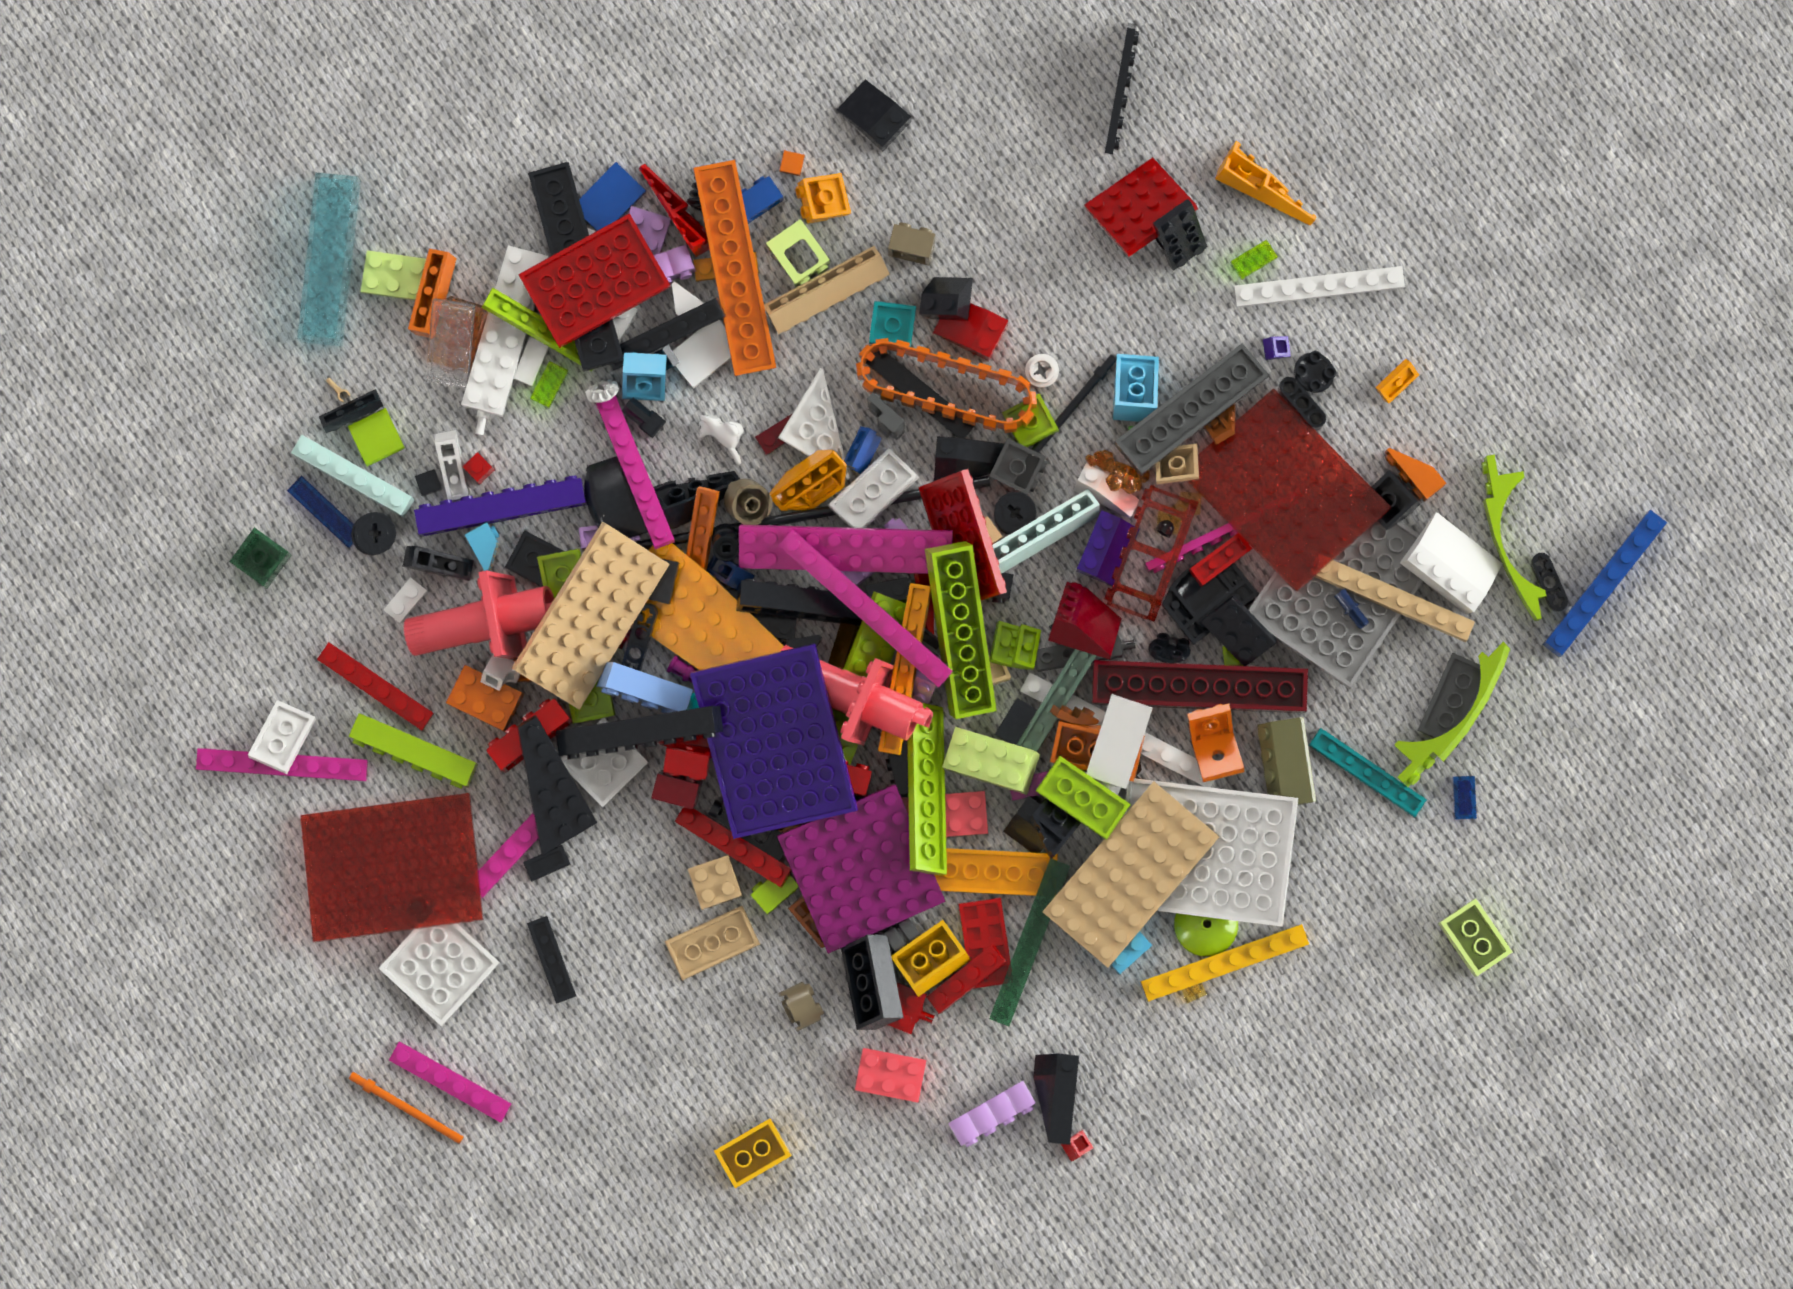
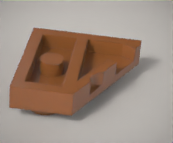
M1235 403L1203 427L1215 444L1235 434Z

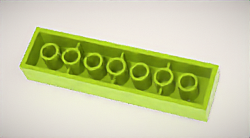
M963 541L925 549L941 661L953 671L944 682L949 715L955 719L997 711L973 545Z

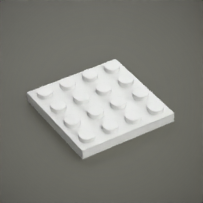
M436 905L432 909L434 912L423 924L420 923L379 969L440 1026H443L500 962L445 911Z

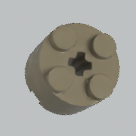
M740 479L728 485L724 496L725 509L729 515L743 525L760 524L765 517L769 516L772 510L773 502L771 495L756 481Z
M800 982L779 992V997L784 996L785 1000L781 1001L790 1022H795L798 1025L795 1027L797 1032L820 1021V1016L824 1014L820 1004L815 1003L812 998L815 994L809 983L804 984Z

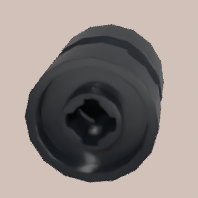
M720 524L713 529L712 548L716 558L730 561L739 554L738 531L731 524Z

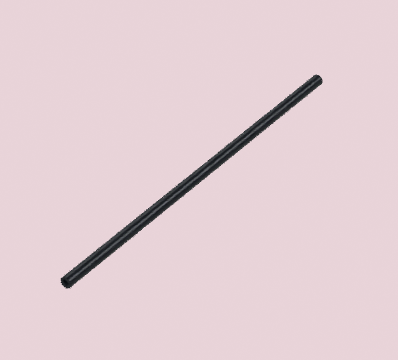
M989 476L973 479L974 489L989 487ZM919 489L905 491L891 505L922 499ZM828 506L765 517L758 525L771 524L773 526H780L834 516L836 514ZM738 522L733 523L731 525H733L739 533V526L743 524ZM690 532L673 534L675 540L673 544L688 543ZM651 539L636 541L637 544L647 550L653 545Z

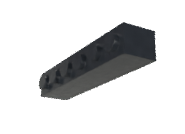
M755 579L741 580L738 586L736 611L838 624L842 622L860 626L862 623V619L829 590H820V588L815 586L802 588L796 584L778 585L774 581L761 583Z

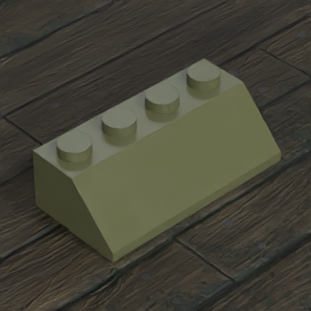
M1304 717L1257 725L1267 794L1299 798L1298 806L1316 802Z

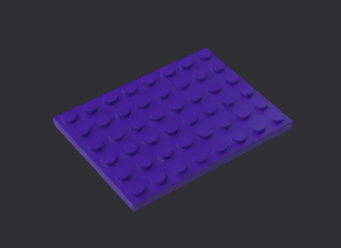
M815 643L690 673L699 708L720 706L723 732L716 733L714 738H707L733 839L858 810Z

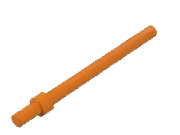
M355 1072L351 1073L349 1080L363 1087L362 1090L369 1094L372 1092L458 1144L461 1143L464 1136L378 1087L373 1080H367Z

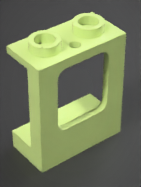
M801 219L766 243L767 248L776 257L793 281L795 287L811 280L810 277L818 273L820 275L829 268L830 259ZM805 240L819 261L806 272L799 274L784 252L798 241Z

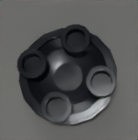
M1312 351L1299 357L1295 363L1294 375L1295 379L1306 391L1318 393L1325 391L1331 386L1336 376V369L1329 359L1319 351Z
M1159 633L1157 639H1154L1148 648L1152 657L1165 663L1182 662L1190 656L1191 652L1188 639L1170 637L1167 633Z

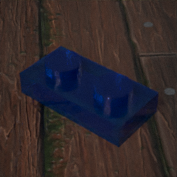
M1475 776L1453 777L1454 819H1477Z

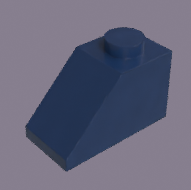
M713 555L707 566V572L738 590L741 580L753 579L755 577L754 574L745 568H740L733 561H723L716 558L715 555Z

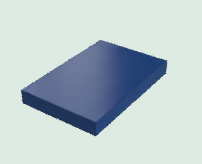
M615 162L579 199L584 218L598 231L620 219L646 193V190Z

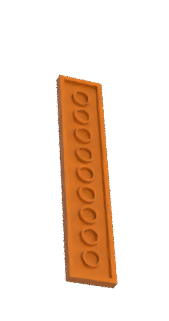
M735 160L694 167L693 170L719 300L726 314L723 320L734 375L739 376L775 369L776 363Z

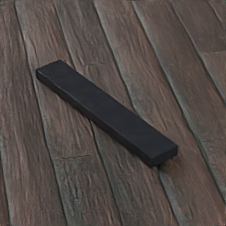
M718 297L621 343L623 357L624 353L650 354L726 317ZM623 361L610 364L612 370L615 371L623 367Z
M880 351L875 352V358L872 361H866L870 368L901 393L907 394L910 391L914 393L915 397L925 400L928 397L935 398L936 403L948 406V401L888 353L880 354ZM942 412L928 413L957 438L965 439L975 427L974 425L963 423V418L960 417L952 420L942 417Z

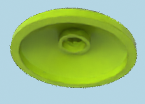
M1176 913L1174 930L1178 941L1187 951L1198 956L1209 957L1222 953L1231 946L1238 932V921ZM1205 920H1209L1211 922V926L1209 928H1205L1203 926V922Z

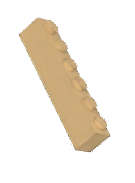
M873 246L764 304L765 311L773 327L780 334L790 330L800 322L807 321L813 315L827 310L830 306L846 300L847 297L854 293L863 291L869 285L883 280L890 273L881 254Z

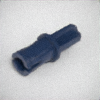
M1343 589L1334 596L1345 610L1344 614L1349 615L1358 629L1368 625L1369 621L1358 608L1359 604L1353 601L1346 589Z

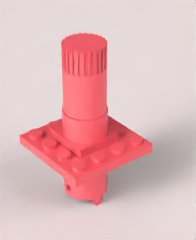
M487 570L478 572L479 578L477 583L483 595L481 596V601L405 619V641L412 655L417 656L470 643L491 640L489 647L494 657L517 660L527 644L525 632L537 628L555 599L548 586L517 592L514 576Z
M785 645V646H783V648L781 649V651L789 650V649H793V648H792V647H789V646H787V645ZM875 658L874 662L871 661L867 667L866 673L868 676L861 677L848 670L840 669L819 660L832 709L842 712L849 717L848 722L845 721L840 731L842 739L864 746L870 730L874 726L907 741L914 732L917 723L929 728L933 712L928 707L925 709L922 702L889 689L894 665Z

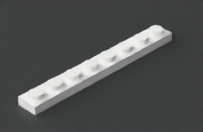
M1402 266L1235 285L1234 292L1236 308L1400 289L1404 288L1405 284Z

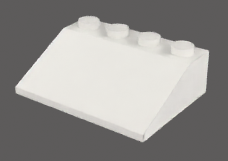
M1437 512L1400 562V564L1465 614L1475 612L1489 591L1503 564Z

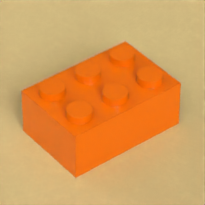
M464 665L446 704L505 732L524 694L506 684L502 686L500 691L480 682L483 673Z

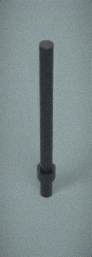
M1110 355L1101 367L1098 366L1094 370V375L1055 420L1058 429L1100 380L1103 381L1108 375L1107 371L1117 360L1113 355ZM1054 434L1037 442L1032 447V450L1039 453Z

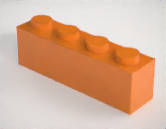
M429 248L408 330L415 335L436 339L457 259L449 252Z

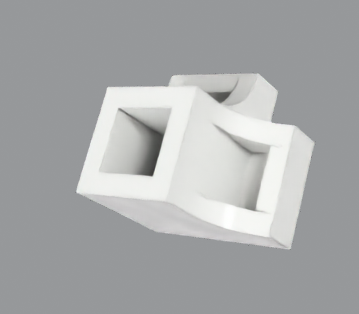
M493 654L483 671L480 682L500 691L505 683H517L521 674L512 669L514 661L507 658L494 657Z

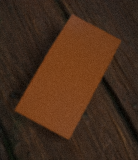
M1053 705L1050 710L1057 718L1074 724L1096 725L1099 722L1094 717L1095 712L1086 707L1080 709L1075 706L1071 710L1064 705L1061 708Z

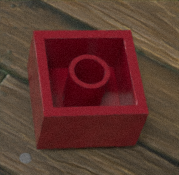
M661 770L657 774L651 799L694 809L698 802L703 780H693L683 775L672 776Z

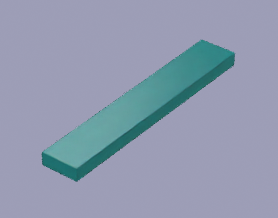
M1322 728L1318 730L1308 745L1414 818L1427 801L1417 792L1405 786L1402 782Z

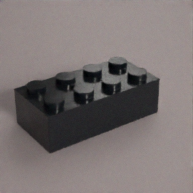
M866 935L842 947L841 952L856 1029L877 1030L902 1019V1007L887 935Z

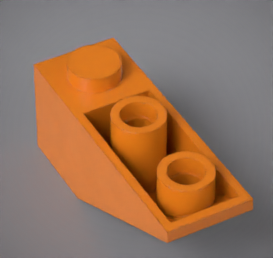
M1391 448L1385 451L1387 462L1392 467L1396 466L1398 468L1400 478L1405 483L1409 482L1414 488L1412 492L1419 499L1422 498L1424 502L1447 484L1434 467Z

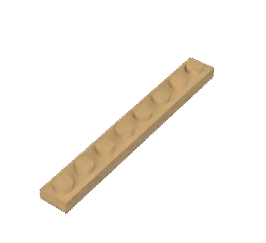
M1317 554L1309 572L1311 576L1341 589H1346L1350 593L1463 642H1467L1475 623L1473 620L1320 554Z

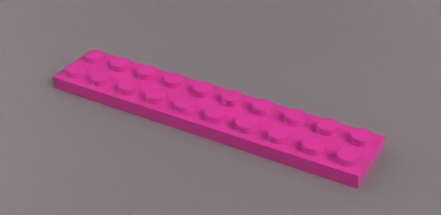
M740 525L739 567L749 569L805 570L779 546L786 536L794 530L840 571L928 574L925 549L953 544V531Z

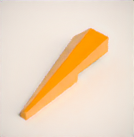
M1235 141L1218 168L1215 179L1311 226L1316 216L1301 208L1303 203L1300 200L1295 202L1287 195L1289 190L1266 168L1263 169L1253 162L1255 157L1252 154L1248 156L1239 149L1241 144Z

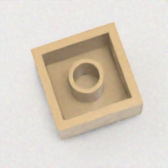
M729 855L688 869L701 910L743 897Z

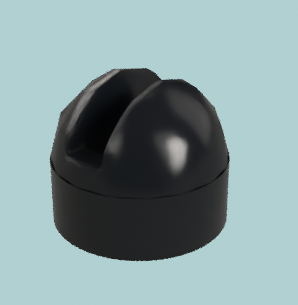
M1164 520L1157 525L1155 530L1161 535L1170 538L1174 531V525L1171 521Z

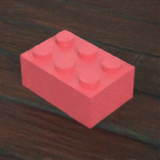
M863 1048L855 1090L919 1102L926 1060Z

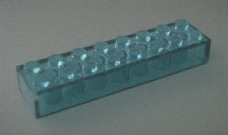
M317 172L315 174L297 337L301 343L343 347L361 184L358 176Z

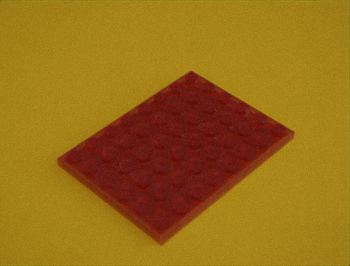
M1274 388L1235 422L1234 435L1218 444H1215L1213 441L1198 454L1199 479L1188 480L1295 592H1298L1388 512L1391 507Z
M470 793L300 815L314 943L484 920Z

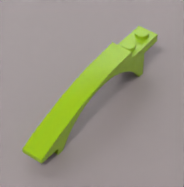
M1495 454L1488 455L1484 458V462H1481L1483 475L1487 474L1488 482L1485 483L1486 494L1491 496V498L1483 501L1491 536L1503 563L1504 570L1519 598L1533 620L1539 621L1542 617L1538 599H1544L1546 591L1530 583L1516 571L1505 553L1500 532L1504 505L1511 491L1525 477L1524 471L1498 475Z
M1502 642L1489 657L1484 652L1478 655L1481 670L1479 692L1471 710L1456 727L1434 739L1419 742L1398 740L1394 744L1411 761L1398 776V779L1405 786L1409 787L1417 783L1421 777L1420 774L1425 769L1433 766L1436 757L1444 762L1468 733L1488 702L1505 666L1510 652V648L1505 642Z

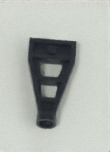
M715 800L708 815L717 818L731 830L725 805ZM723 808V814L718 815L720 809ZM778 829L771 830L764 843H759L751 835L741 837L778 861L781 860L784 854L777 835L781 834Z

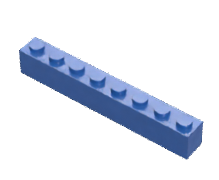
M1650 509L1542 645L1556 656L1561 657L1667 522Z

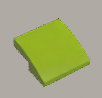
M386 408L348 426L367 467L405 449Z
M998 621L996 623L989 661L1007 667L1033 670L1041 630L1024 624L1016 626Z

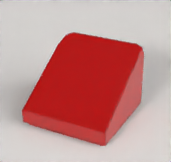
M1083 1130L1071 1136L1070 1145L1061 1144L1071 1161L1078 1159L1093 1149Z

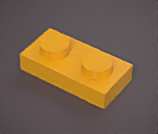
M1405 359L1375 388L1384 401L1389 404L1419 374L1412 363Z

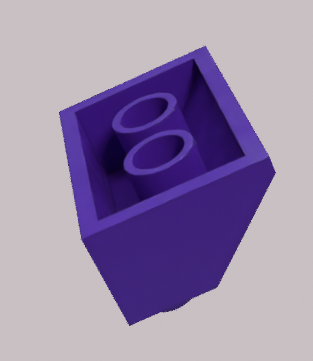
M1101 510L1076 572L1115 588L1140 529L1122 518Z

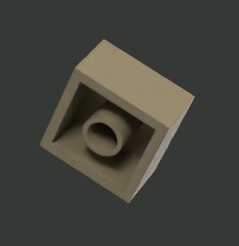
M900 222L899 225L894 224L888 246V256L929 266L935 245V233H932L931 229L920 227L919 230L911 228L912 225Z

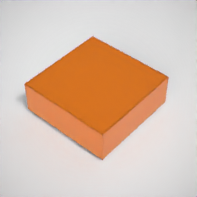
M784 150L779 171L800 176L805 155Z

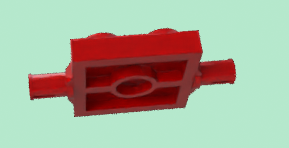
M896 982L903 1018L888 1025L912 1034L914 1026L919 1019L932 1024V1019H934L935 1015L923 1011V1003L927 994L923 993L918 997L911 987Z

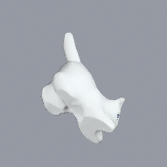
M710 414L701 415L700 419L702 421L699 422V438L712 435L724 447L728 448L736 464L740 465L741 459L735 447L739 443L740 436L744 433L742 425L734 421L723 423L720 418Z

